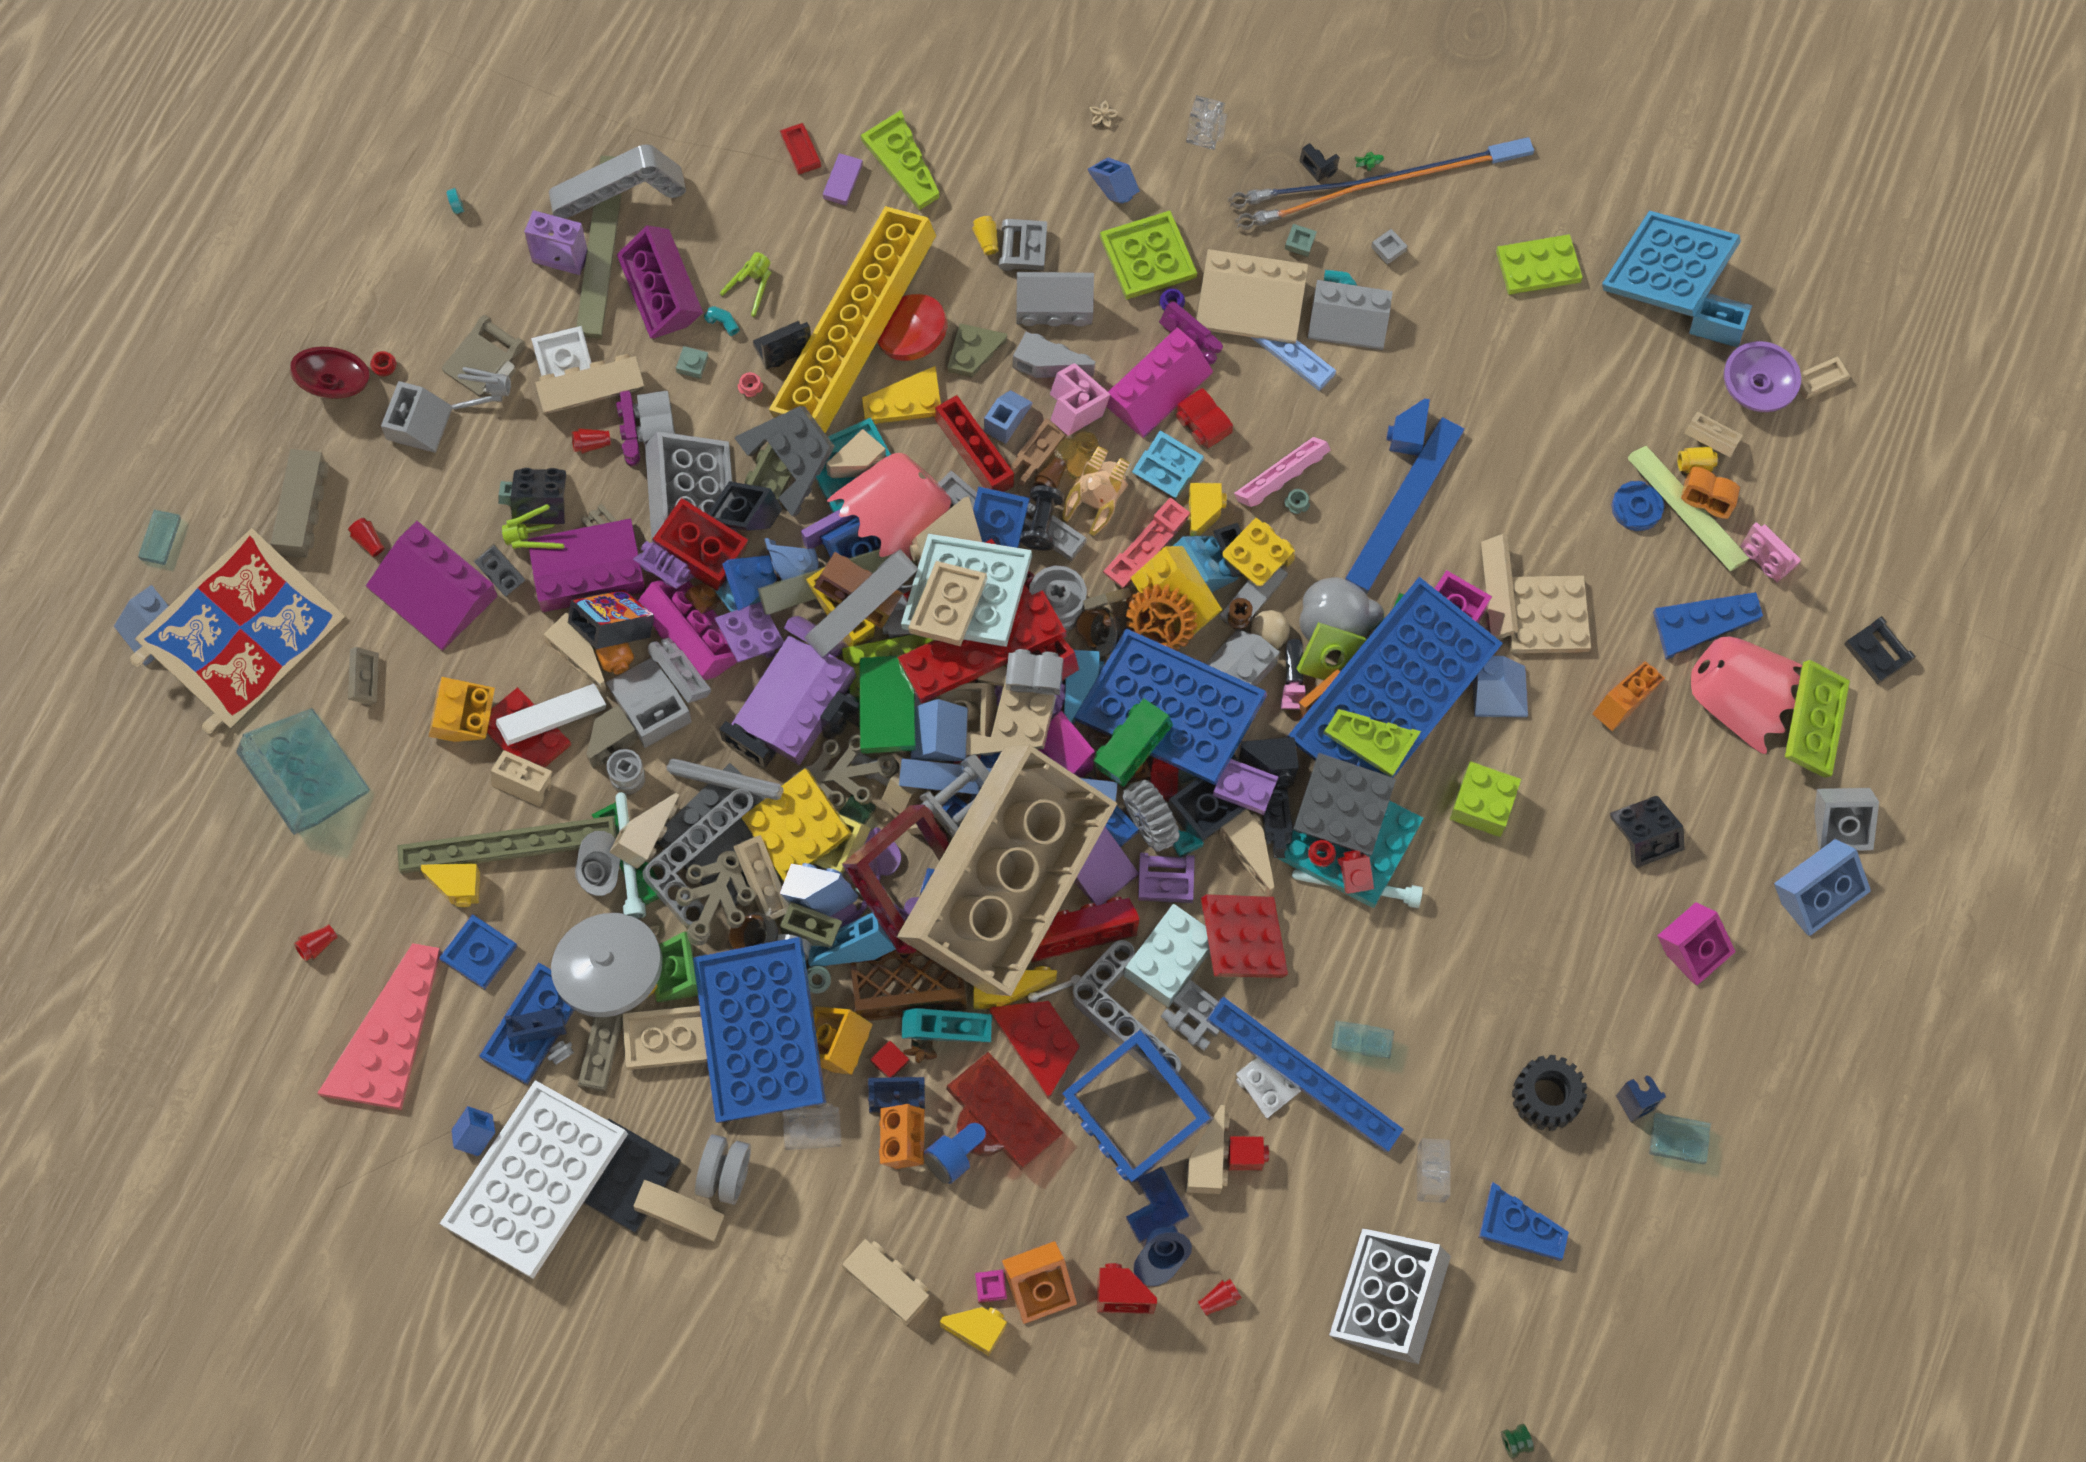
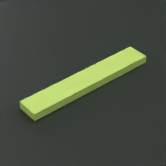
M1647 446L1629 455L1628 460L1729 571L1746 563L1749 557L1704 508L1690 506L1681 499L1683 485Z

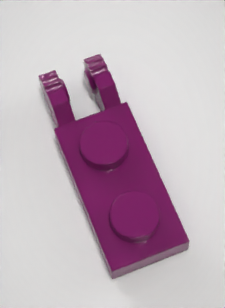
M1172 301L1167 305L1159 323L1170 332L1178 327L1197 344L1208 364H1214L1217 360L1216 353H1220L1223 349L1221 341H1218L1211 334L1210 330L1176 302Z
M629 391L620 392L621 401L616 402L618 417H623L624 425H619L622 441L625 440L622 444L625 462L630 467H634L640 462L634 407L631 393Z

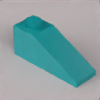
M918 1008L903 1011L902 1039L991 1042V1014Z

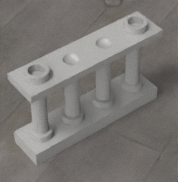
M975 754L967 757L960 763L964 767L963 774L935 797L930 792L920 796V799L923 801L921 805H925L932 811L933 815L952 839L974 800L952 818H950L941 805L970 781L972 783L975 781L981 789L990 772Z

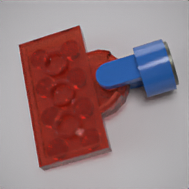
M987 1052L947 1085L946 1090L963 1107L955 1127L957 1135L952 1139L945 1135L940 1137L924 1151V1161L930 1171L945 1184H952L970 1168V1163L966 1157L968 1153L983 1157L992 1156L1003 1151L1022 1171L1061 1138L1063 1132L998 1061Z

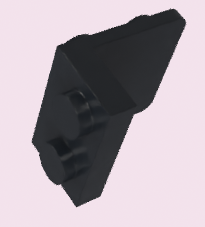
M522 468L515 470L510 496L512 519H516L544 505H549L550 508L520 524H565L564 495L566 471L557 468Z

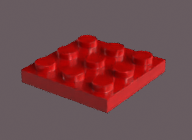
M1206 894L1201 897L1214 977L1283 978L1288 975L1274 897Z

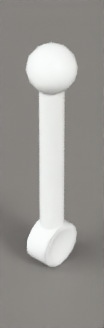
M1074 975L1070 981L1039 993L1031 992L1028 995V1000L1031 1003L1037 1002L1038 998L1069 986H1075L1081 977Z

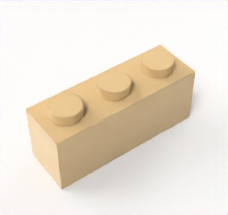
M864 1239L842 1264L843 1270L907 1326L928 1303L929 1295L926 1292L929 1289L917 1278L912 1281L905 1274L907 1269L897 1260L891 1262L884 1256L886 1251L877 1242L869 1243Z

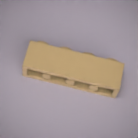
M624 354L615 357V362L605 364V361L602 360L589 364L590 368L580 370L579 367L565 370V375L555 377L554 373L539 377L540 381L535 382L544 415L620 396L622 391H629L631 393L644 389L636 356L630 357V354Z

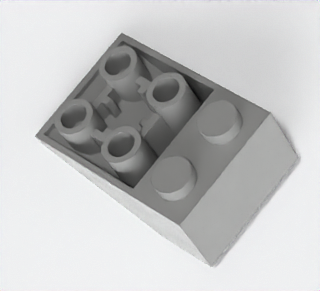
M652 658L606 682L621 710L636 730V734L644 748L692 723L689 710L679 693Z

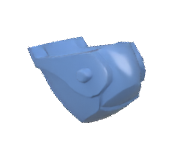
M769 538L764 539L772 559L771 563L781 580L818 569L819 562L814 548L804 549L778 546L776 541Z

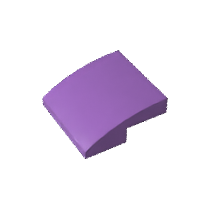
M795 616L788 619L784 629L806 641L804 637L816 625L801 616ZM840 641L828 654L837 657L843 653L842 648H846L848 645Z

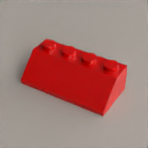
M1113 897L1108 899L1105 904L1096 906L1095 903L1083 905L1077 911L1069 912V910H1062L1057 912L1034 953L1031 963L1137 936L1140 919L1130 898Z

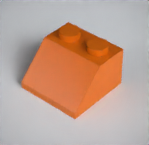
M1055 1241L1002 1260L1007 1281L1023 1324L1077 1305L1064 1257Z

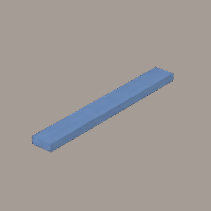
M902 758L899 786L943 790L963 774L964 767L958 764ZM1080 778L1113 801H1116V782ZM970 781L958 792L978 794L980 787L975 781L973 783Z

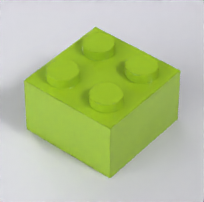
M1470 761L1449 820L1501 837L1521 779Z

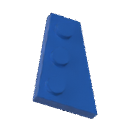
M1492 1182L1478 1238L1561 1261L1564 1256L1569 1232L1541 1213L1535 1212L1523 1204V1201L1515 1196L1512 1197L1503 1191L1500 1186Z

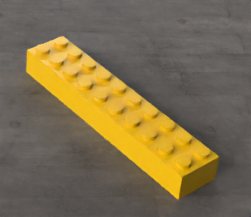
M887 206L884 207L769 408L773 418L799 406H805L823 432L826 433L936 238L935 231L928 217Z

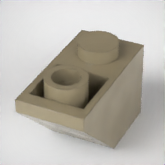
M618 705L594 721L587 751V757L592 768L596 765L607 763L609 757L614 752L629 749L638 739L636 730Z

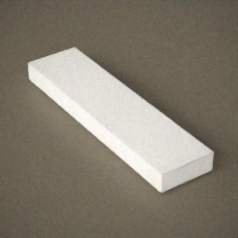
M591 684L496 720V725L507 745H511L605 710L606 703L595 684Z

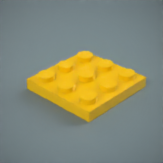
M806 768L781 786L784 792L779 800L765 798L741 817L754 837L761 835L771 862L784 882L791 864L802 866L803 863L813 865L852 835L811 772Z

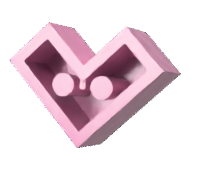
M1074 363L1059 371L1056 375L1050 395L1057 402L1050 420L1069 436L1102 417L1111 394Z

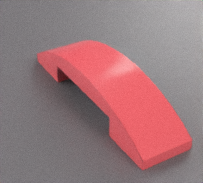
M1170 497L1154 515L1153 521L1123 554H1118L1103 573L1121 588L1127 587L1133 582L1130 577L1169 544L1190 516V512Z

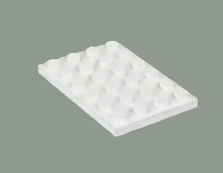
M534 1081L440 1222V1225L534 1279L628 1133L619 1126L554 1090Z

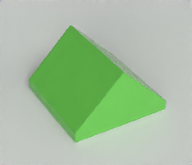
M682 932L659 944L662 952V970L655 990L657 1002L698 996L692 943L688 940L687 932Z

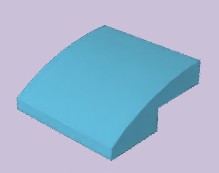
M1159 431L1149 449L1144 451L1132 473L1176 499L1201 465L1204 456L1164 432Z

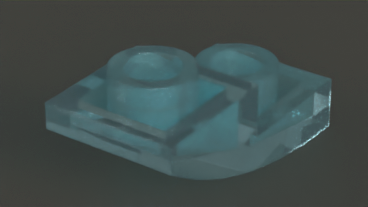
M1335 1021L1331 1048L1337 1051L1361 1053L1364 1056L1390 1059L1394 1031L1369 1025Z

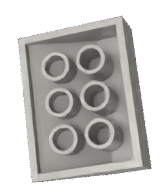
M657 431L645 444L651 539H653L681 498L708 514L728 482L732 481L729 442Z
M1362 1229L1329 1336L1394 1359L1419 1364L1451 1256L1438 1244Z

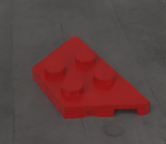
M1050 1001L990 1008L989 1013L992 1015V1018L1046 1098H1050L1070 1062L1078 1052L1080 1045Z

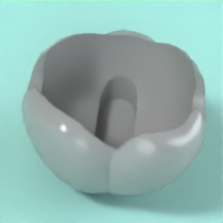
M1331 577L1314 583L1305 592L1299 625L1308 641H1310L1318 622L1366 638L1369 631L1376 629L1383 621L1384 610L1378 602L1370 600L1367 594L1354 583L1343 578Z

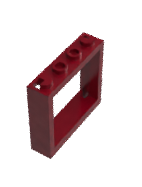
M910 805L842 863L898 953H914L916 949L897 938L905 922L868 864L915 823L940 862L949 846L948 837L938 827L932 811L925 805Z

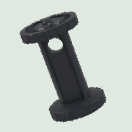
M1034 486L1030 491V498L1036 502L1030 531H1025L1021 534L1020 542L1033 550L1048 551L1054 548L1055 540L1049 535L1054 506L1063 503L1064 494L1050 486ZM1038 528H1041V529L1044 530V532L1035 531V530L1038 529Z

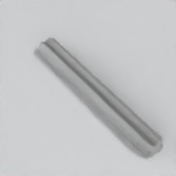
M670 759L667 765V771L672 775L733 790L745 789L751 794L779 800L784 792L783 787L777 783L691 762Z

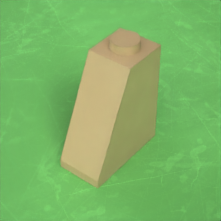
M969 496L960 500L913 539V545H910V552L913 560H917L918 565L928 534L982 542Z

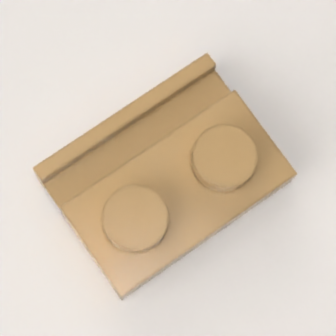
M1699 412L1695 414L1684 433L1728 457H1731L1743 436Z

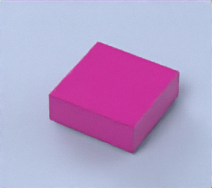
M1003 1270L975 1273L978 1303L1007 1300Z

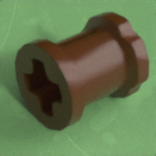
M1236 598L1230 603L1227 622L1233 629L1242 630L1250 624V616L1253 611L1250 601L1245 598Z

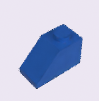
M1108 157L1088 168L1089 174L1109 200L1117 203H1126L1133 198V195L1140 192L1129 164Z
M1424 398L1396 416L1393 426H1388L1386 441H1391L1389 451L1416 456L1420 455L1424 442L1430 399Z

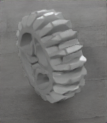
M1141 780L1129 785L1123 793L1124 804L1130 819L1139 829V834L1148 843L1149 847L1156 851L1171 847L1173 843L1178 841L1179 832L1176 820L1163 796L1147 780Z

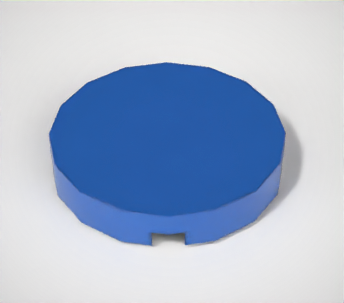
M1630 481L1623 484L1614 494L1611 504L1612 514L1623 527L1633 531H1646L1654 527L1661 519L1664 511L1663 497L1654 487L1646 485V482Z

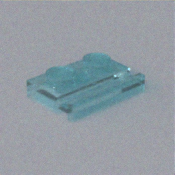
M1660 1113L1654 1114L1649 1149L1650 1155L1702 1165L1707 1163L1711 1123Z

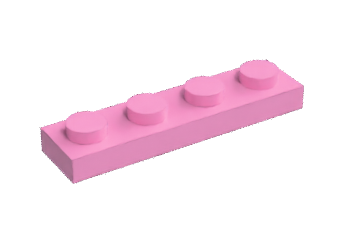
M1312 437L1236 491L1234 494L1237 501L1249 507L1260 504L1266 496L1280 490L1284 483L1291 478L1301 475L1305 468L1322 460L1323 456L1331 451L1328 443Z

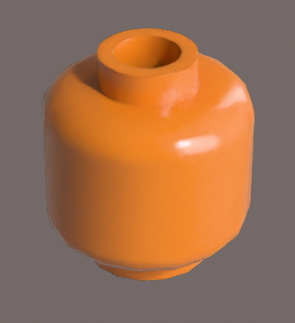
M629 643L600 649L595 648L600 665L606 672H614L616 675L622 674L629 669V665L634 660Z

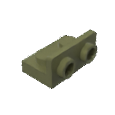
M768 443L765 450H760L756 458L757 465L754 471H749L744 484L771 488L779 502V497L784 493L793 475Z

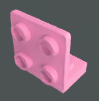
M1755 523L1740 546L1750 559L1755 560L1762 567L1765 575L1773 578L1777 583L1801 562V559L1765 524L1760 526L1758 523Z

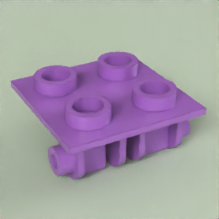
M646 541L641 548L644 552L633 559L644 570L654 573L666 585L676 589L694 578L690 573L691 570L687 568V564L675 558L674 555L670 556L668 551H664L663 548L654 542L649 543Z
M761 602L747 606L741 611L736 610L715 617V621L738 663L761 654L771 658L776 655L775 649L781 648L784 644L770 615L764 613Z

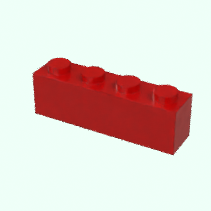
M958 395L935 407L936 423L983 488L1006 492L1014 487V472Z

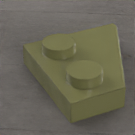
M960 323L948 364V372L973 377L980 370L981 365L987 363L992 358L993 352L1001 344L1004 345L1006 343L1007 334Z

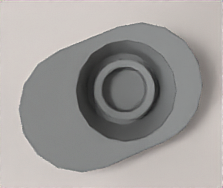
M594 831L582 840L575 868V877L580 886L587 893L595 896H603L610 893L616 886L620 858L610 853L616 839L605 831Z

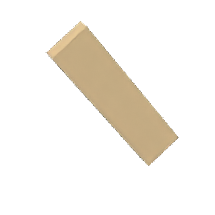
M1504 534L1481 542L1486 593L1492 596L1488 606L1490 631L1498 640L1518 633L1508 536Z

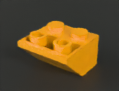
M441 677L437 688L428 737L452 742L485 739L495 688Z

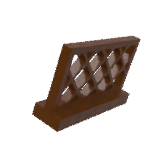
M893 950L874 960L850 963L856 1014L867 1021L903 1017L904 1010L916 1008L942 1011L967 1009L964 980L918 950L914 953H898L897 950ZM915 956H923L929 960L921 970L910 963ZM889 959H896L901 963L894 973L883 967L884 963ZM868 962L874 968L867 976H864L857 971L856 963ZM933 964L944 971L936 981L925 974ZM905 967L917 974L909 984L898 977ZM878 970L889 977L881 987L870 980ZM949 974L958 980L959 987L947 989L940 983ZM920 978H923L932 985L925 992H919L913 988ZM893 981L904 987L899 995H891L885 991ZM866 984L877 991L872 998L860 999L859 992Z

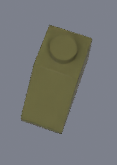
M790 902L780 929L781 934L801 937L812 944L811 946L832 947L842 921Z

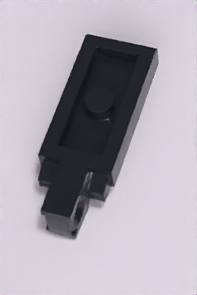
M1278 789L1273 790L1264 815L1262 814L1266 844H1273L1274 858H1285L1286 844L1291 843L1293 830L1288 790Z

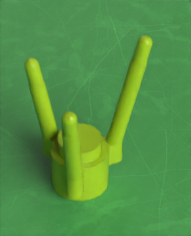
M755 252L743 268L720 291V295L724 296L737 281L742 282L747 275L753 279L761 277L751 316L755 317L767 279L771 275V271L768 270L771 264L770 260L765 255Z
M544 505L516 519L507 520V524L502 526L504 542L507 546L512 545L513 549L521 547L563 549L565 547L564 544L523 541L528 539V533L555 526V524H540L526 527L525 524H520L550 508L549 505Z

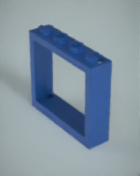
M1141 1029L1062 1093L1066 1098L1064 1101L1066 1107L1072 1114L1078 1113L1083 1119L1081 1123L1083 1129L1089 1136L1095 1135L1101 1142L1098 1145L1099 1149L1108 1159L1112 1157L1116 1161L1118 1166L1115 1169L1125 1181L1130 1179L1131 1182H1137L1214 1119L1147 1033ZM1136 1045H1139L1196 1119L1134 1169L1077 1097V1094Z

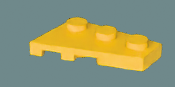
M935 366L862 397L865 420L871 418L874 424L935 417V407L941 404Z

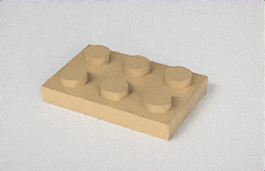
M936 561L908 627L909 633L961 646L987 582V573Z
M700 1006L623 1013L627 1070L707 1062Z

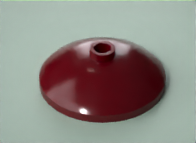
M321 346L305 349L297 353L290 364V375L293 381L307 393L320 398H349L363 391L369 381V369L365 362L355 354L335 347Z

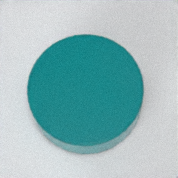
M457 189L447 190V198L453 213L465 212Z

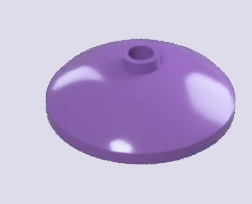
M1756 341L1744 344L1732 352L1725 364L1724 382L1730 395L1742 406L1757 412H1773L1786 407L1794 400L1800 389L1801 373L1796 360L1785 349L1773 343ZM1754 383H1759L1762 387H1758Z

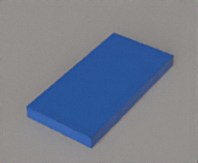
M538 963L505 1016L511 1015L513 1017L561 1005L566 1025L575 1010L570 1008L557 992L552 980L551 969ZM504 1016L479 1057L528 1085L558 1036L512 1046L507 1036L506 1030L508 1028Z

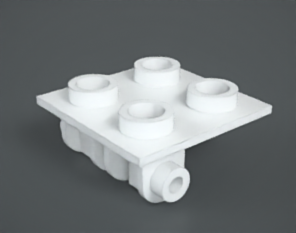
M1255 1058L1236 1073L1238 1077L1236 1082L1241 1088H1246L1265 1118L1271 1116L1301 1092L1299 1088L1258 1058Z

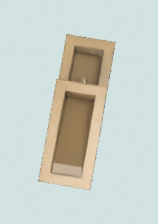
M644 1180L633 1206L637 1212L659 1219L664 1224L712 1242L715 1241L725 1216L697 1201Z

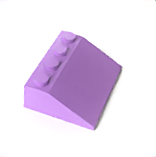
M788 636L732 722V725L734 723L740 725L747 731L748 736L754 739H761L770 749L800 765L822 731L821 714L837 691L844 695L856 678L853 667L827 653L824 657H821L810 645Z

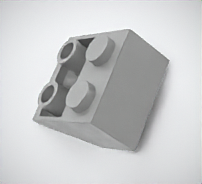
M398 381L381 425L385 438L389 441L436 453L453 407L423 387Z

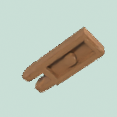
M1047 418L1020 450L1016 460L1010 466L1014 476L1018 473L1022 464L1028 467V470L1020 479L1019 484L1023 487L1028 485L1035 473L1041 470L1067 437L1058 426Z

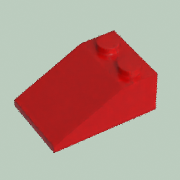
M683 498L679 500L652 539L664 551H668L670 556L674 555L675 558L687 564V568L691 570L690 573L716 591L720 589L727 579L723 563L729 559L741 558L748 544V539Z

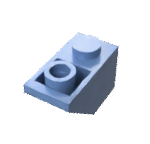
M1011 390L1000 396L984 418V432L1006 444L1031 408L1033 402Z

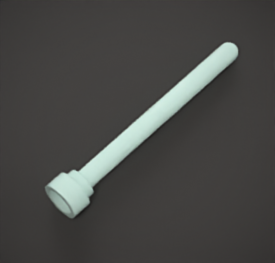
M622 792L616 795L619 831L629 822L627 797ZM623 861L627 900H625L623 912L625 915L640 919L646 916L645 903L638 897L635 867Z
M1298 869L1292 872V877L1296 880L1327 885ZM1412 885L1411 888L1401 889L1386 886L1381 896L1401 899L1409 907L1419 908L1423 887Z

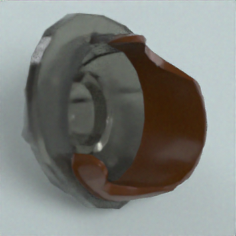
M1107 607L1085 610L1080 614L1076 623L1077 632L1085 639L1087 647H1090L1092 651H1100L1099 656L1101 657L1108 656L1113 652L1116 643L1119 641L1122 629L1120 619Z
M753 912L745 916L741 927L730 928L729 941L733 949L778 941V927L770 916Z

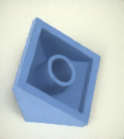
M940 699L915 706L916 750L911 751V759L922 761H964L966 759L968 708Z

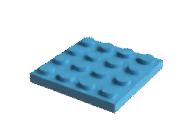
M1649 211L1602 283L1603 291L1694 317L1740 244V235Z

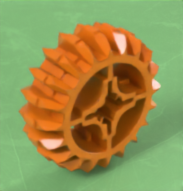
M1155 584L1153 590L1149 586L1145 587L1143 593L1138 592L1135 595V600H1131L1129 603L1131 609H1128L1126 612V616L1130 618L1126 622V626L1132 627L1131 631L1179 651L1180 646L1186 647L1189 643L1188 639H1192L1195 634L1193 630L1196 629L1197 622L1193 620L1196 619L1197 612L1191 611L1194 603L1185 602L1188 598L1187 594L1182 597L1178 595L1179 588L1171 592L1169 584L1165 585L1163 590H1161L1159 584ZM1148 605L1150 618L1147 622H1144L1143 608ZM1177 617H1180L1181 630L1176 634L1173 622Z

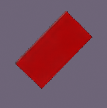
M803 123L780 130V136L798 175L821 167L820 159Z

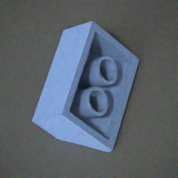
M1836 839L1774 883L1781 904L1809 936L1871 892L1857 850Z

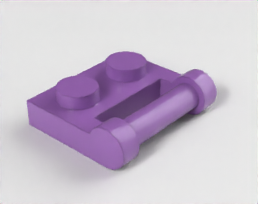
M1140 853L1138 900L1193 903L1194 855H1186V858L1148 856V853ZM1148 867L1185 868V873L1148 872Z

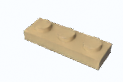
M761 835L733 846L748 884L755 893L754 898L764 922H769L786 914L789 903L780 894L782 886Z

